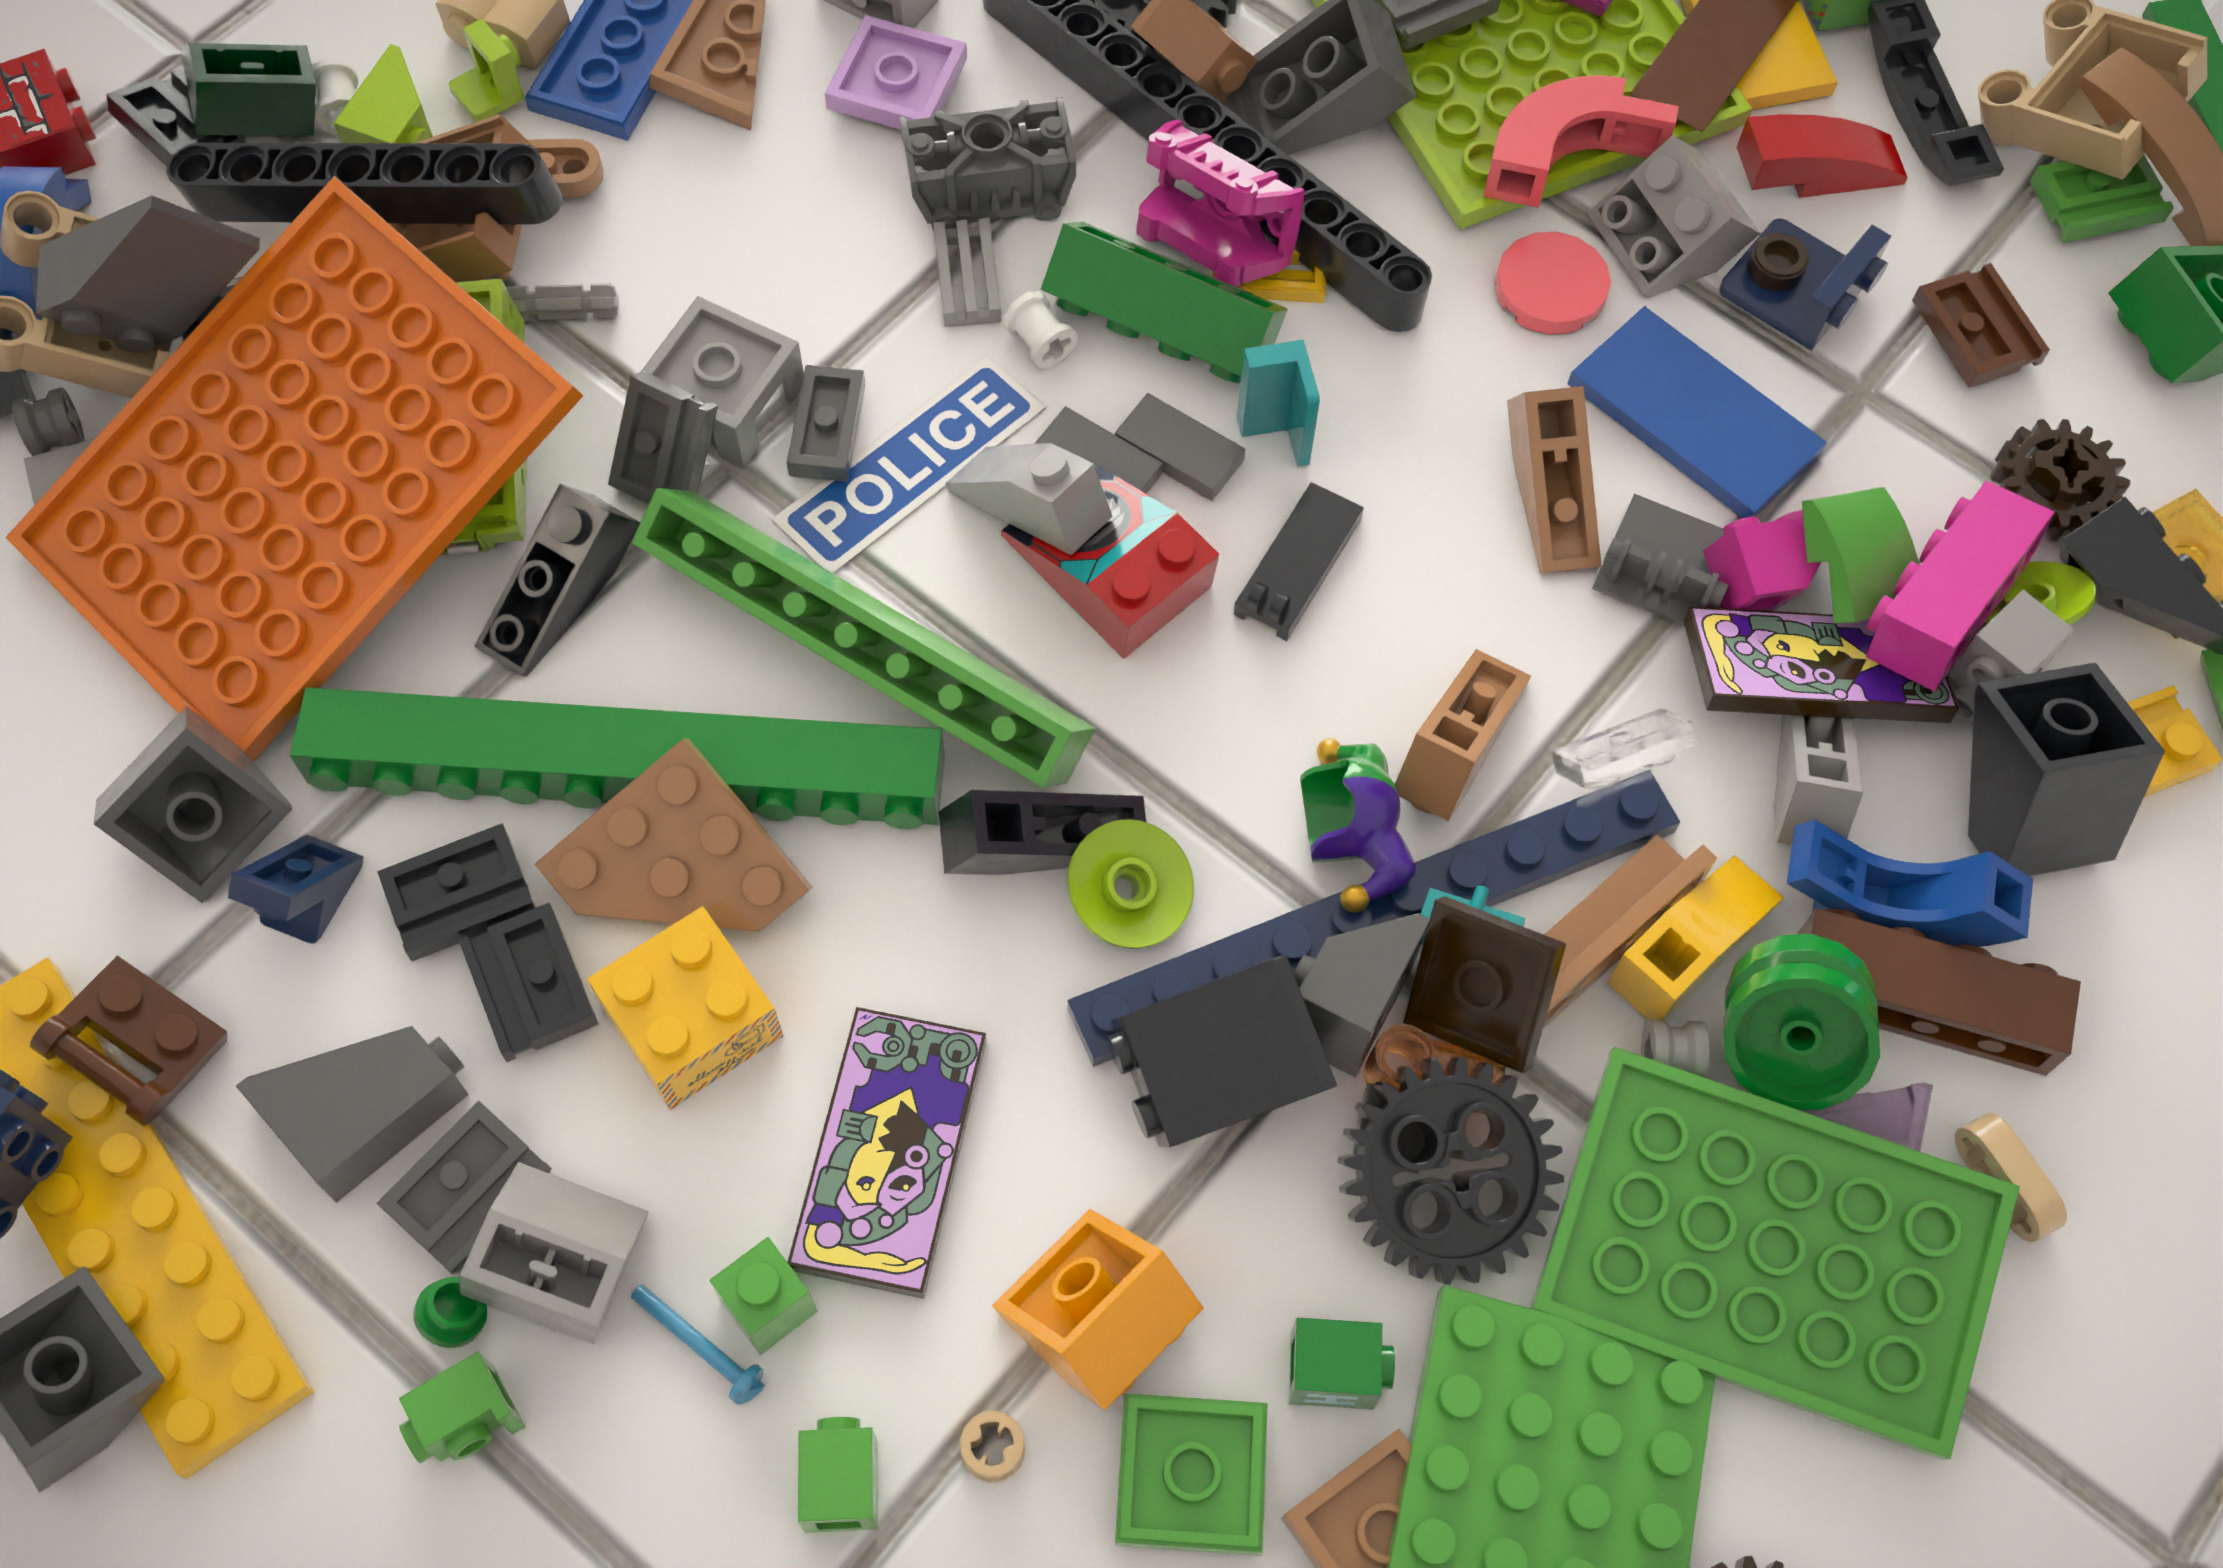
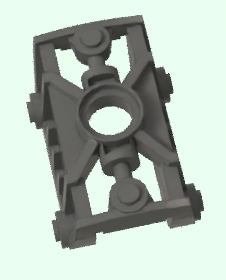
M1056 97V102L1029 105L1028 100H1020L1016 107L953 115L945 114L942 110L934 111V117L907 120L906 116L899 117L912 197L927 224L932 225L933 231V223L945 222V229L956 228V221L967 220V223L976 222L981 218H990L992 220L1034 214L1036 219L1041 221L1056 219L1060 216L1062 212L1061 207L1065 206L1076 178V158L1062 97ZM1064 147L1065 154L1045 156L1049 149ZM915 166H922L927 172L916 173Z

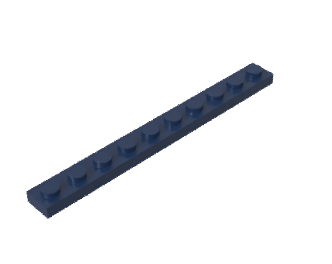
M1649 769L1415 862V875L1407 884L1391 893L1370 900L1367 907L1362 911L1354 913L1345 910L1340 901L1341 893L1343 892L1341 891L1067 1000V1010L1094 1067L1113 1059L1107 1041L1108 1036L1115 1034L1111 1019L1256 962L1286 954L1294 973L1304 954L1316 959L1328 937L1416 913L1421 914L1430 888L1472 900L1476 886L1482 885L1489 889L1486 906L1492 907L1646 845L1657 834L1661 838L1673 834L1677 830L1680 820Z

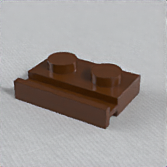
M1991 263L1983 265L1981 271L1972 274L1967 270L1921 285L1912 299V302L1969 388L2019 372L2022 366L2030 363L2034 366L2040 365L2050 351Z

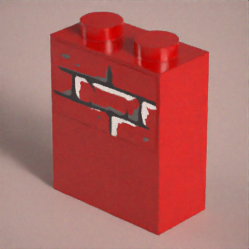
M45 49L0 63V169L4 166L62 167L65 175L96 165L88 145L89 141L97 139L96 134L83 107L74 108L72 105L73 102L81 100L77 87L66 67L59 70L55 69Z

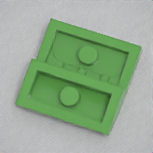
M1885 487L1870 488L1802 501L1807 563H1829L1834 623H1856L1869 620L1876 606L1885 595L1895 599L1896 596L1893 595L1894 589L1911 561L1919 564L1913 540L1895 502Z

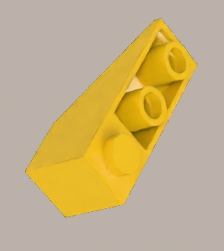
M1734 855L1667 910L1623 954L1607 984L1647 1019L1665 1020L1783 901L1784 897Z

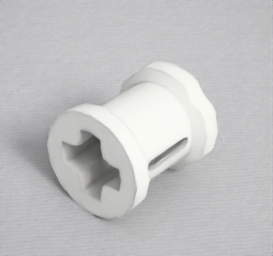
M328 58L312 64L316 81L315 96L317 104L315 105V121L323 131L338 135L333 123L355 94L359 80L355 67L349 62L337 58Z
M1030 291L1011 303L1003 317V326L1011 335H1019L1031 349V360L1038 368L1046 369L1060 363L1072 352L1077 343L1078 334L1069 324H1061L1049 310L1050 301L1042 291Z

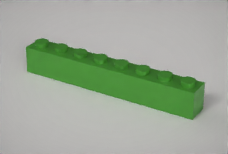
M656 488L633 537L632 544L1039 787L1047 788L1068 783L1096 729L1094 726L693 491Z

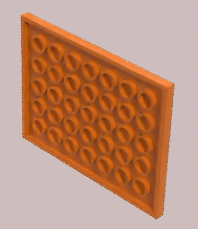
M334 176L5 538L178 714L188 706L236 743L254 762L300 711L305 688H321L584 395Z

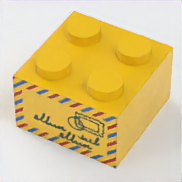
M703 906L587 978L601 1008L670 1110L784 1036L774 1006Z

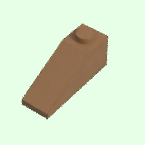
M1584 386L1524 392L1507 400L1513 462L1539 573L1602 567Z
M1476 649L1416 733L1395 782L1399 797L1409 801L1420 811L1435 814L1449 821L1471 787L1527 687L1531 675Z

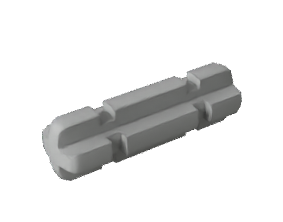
M610 283L591 284L590 290H584L583 284L536 286L535 292H529L528 286L507 287L524 321H531V315H538V320L542 321L586 319V313H593L594 319L614 318L618 314L619 299L615 285Z

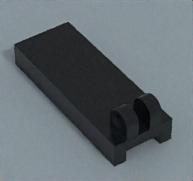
M1311 482L1237 598L1233 615L1243 620L1248 615L1276 629V636L1288 641L1361 522L1364 507Z

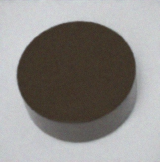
M1783 233L1767 234L1758 239L1754 244L1747 262V269L1751 278L1761 287L1772 291H1787L1796 287L1803 279L1809 265V253L1804 244L1793 236Z

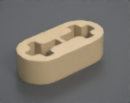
M1987 1113L1957 1129L1955 1143L1961 1158L1969 1169L2020 1186L2010 1228L2018 1236L2028 1242H2037L2065 1225L2067 1222V1211L2063 1200L2025 1145L2005 1120L1996 1114Z

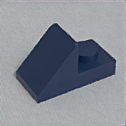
M305 835L232 873L228 898L252 907L254 912L260 915V922L264 926L310 944L316 943L322 937L361 870L364 856L310 835Z

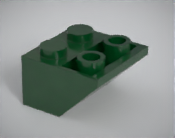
M188 43L182 49V62L196 135L314 136L316 81L307 45Z

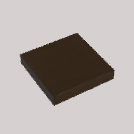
M1446 896L1436 899L1403 1023L1522 1074L1532 1068L1567 943Z

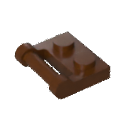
M117 955L58 1015L50 1017L40 1026L32 1037L29 1047L47 1060L55 1057L60 1059L127 1106L126 1115L142 1126H147L227 1042V1031ZM86 1027H89L158 1076L153 1081L145 1084L77 1036Z

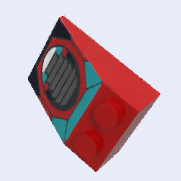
M1094 463L1113 517L1075 553L1069 555L1011 524H1008L1001 530V536L1125 659L1212 587L1220 554L1176 511Z

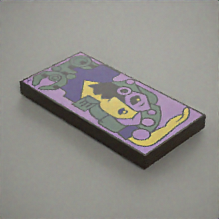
M1689 606L1685 616L1684 626L1707 711L1951 723L1959 709L1947 676L1934 692L1867 658L1866 654L1875 635V632L1867 629L1869 620L1856 623H1834L1833 614Z
M856 1007L787 1261L794 1272L924 1299L985 1051L986 1033Z

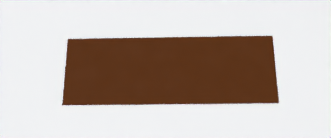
M1699 0L1631 91L1630 95L1639 99L1679 106L1677 119L1703 132L1797 0Z

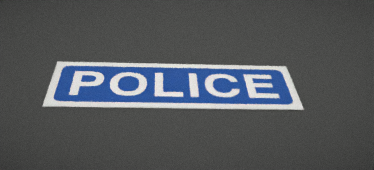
M986 355L853 456L848 482L823 479L771 520L819 566L834 573L945 487V483L985 447L999 445L1046 407L992 358Z

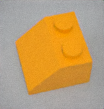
M1091 1209L992 1305L998 1315L1069 1386L1103 1410H1106L1119 1396L1126 1393L1132 1387L1136 1378L1168 1345L1175 1342L1183 1334L1186 1326L1204 1309L1161 1249Z

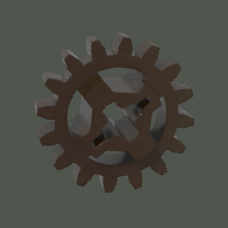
M2044 419L2038 420L2031 431L2023 426L2018 428L2011 440H2006L1995 458L1997 465L1990 474V480L2001 484L2000 487L2054 511V515L2047 528L2050 540L2055 542L2059 540L2064 531L2073 532L2122 499L2123 494L2130 486L2129 479L2118 476L2126 465L2125 459H2110L2107 455L2113 443L2110 440H2106L2096 444L2090 440L2093 428L2086 426L2080 434L2071 432V425L2068 419H2062L2055 430H2052Z

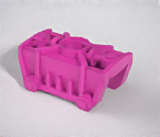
M1178 119L1165 123L1149 136L1146 162L1160 169L1158 179L1160 186L1156 187L1139 206L1136 234L1149 242L1163 241L1214 271L1215 278L1236 287L1243 283L1278 273L1290 265L1302 216L1304 190L1302 188L1294 189L1279 181L1278 173L1273 170L1266 173L1215 145L1212 141V136L1206 133L1197 135L1183 127V122ZM1184 179L1192 184L1194 188L1203 192L1204 197L1200 199L1191 197L1174 187L1175 181ZM1263 219L1267 220L1270 232L1275 237L1280 238L1278 246L1266 240L1259 224Z

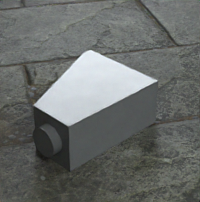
M413 1026L248 1076L236 1085L237 1089L313 1180L336 1203L469 1095L455 1076L465 1067L459 1058L439 1036L428 1044Z

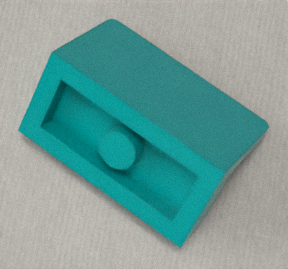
M1304 339L1245 348L1237 411V421L1241 436L1247 437L1287 430L1297 466L1309 465L1320 396Z

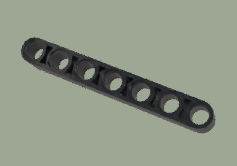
M522 143L189 144L173 154L167 163L166 169L169 180L194 211L218 222L292 223L334 176L387 223L474 224L476 215L486 212L498 224L533 225L551 219L559 211L563 202V194L538 150L531 145Z

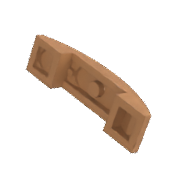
M2122 47L2076 80V82L2107 126L2122 119L2125 125L2130 119L2141 122L2142 149L2183 207L2180 212L2172 217V220L2190 246L2223 245V153L2219 145L2194 109L2165 78L2136 55Z

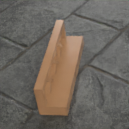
M1657 834L1544 934L1567 944L1543 1028L1616 964L1623 954L1667 910L1704 881L1717 859L1706 846L1702 844L1684 860Z

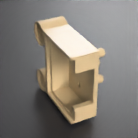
M2053 0L2043 11L2046 60L2053 68L2035 89L2031 88L2027 75L2018 70H2001L1987 76L1978 87L1981 124L1984 125L1994 145L2016 144L2123 180L2145 154L2142 149L2141 122L2130 119L2125 125L2122 119L2107 126L2076 80L2122 47L2151 66L2188 102L2207 80V37L2099 7L2092 0Z
M18 192L11 196L4 206L0 230V247L4 255L12 262L23 267L36 268L39 263L40 245L100 218L60 207L49 196L40 192ZM33 225L44 233L37 235L28 234L18 226ZM0 296V328L11 330L19 336L18 339L14 340L0 339L1 372L23 369L133 398L170 357L172 340L156 346L152 352H128L117 347L116 341L95 334L80 335L68 332L61 327L60 322L45 317L42 320H38L32 309L25 302L11 296Z

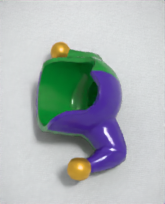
M1327 738L1320 742L1317 747L1318 759L1324 765L1312 767L1300 776L1312 863L1362 859L1374 869L1373 874L1366 883L1348 886L1341 893L1340 901L1344 909L1355 913L1365 909L1370 900L1391 893L1407 884L1415 875L1416 866L1407 845L1396 830L1401 811L1400 798L1394 782L1388 775V762L1384 753L1373 743L1341 745L1336 739Z

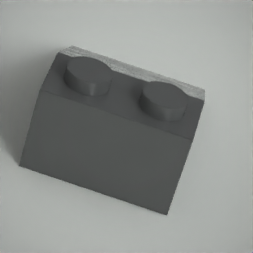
M1328 0L1257 52L1254 56L1259 61L1249 71L1244 83L1237 90L1233 91L1228 98L1232 112L1286 154L1290 155L1370 129L1417 96L1389 12L1374 0Z
M151 195L39 246L36 315L60 322L61 327L71 333L80 335L95 334L116 341L117 347L128 352H152L156 346L179 338L188 330L258 252L260 238Z

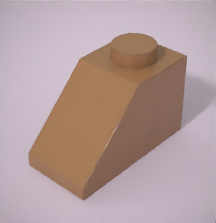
M1151 0L1131 25L1142 38L1181 72L1221 103H1224L1230 94L1244 83L1249 71L1259 61L1227 29L1191 0Z

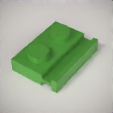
M2145 155L2142 156L2123 180L2067 161L2038 166L2030 179V183L2052 224L2059 223L2063 231L2060 235L2063 243L2165 222L2174 208L2171 201L2164 202L2160 195L2163 186Z

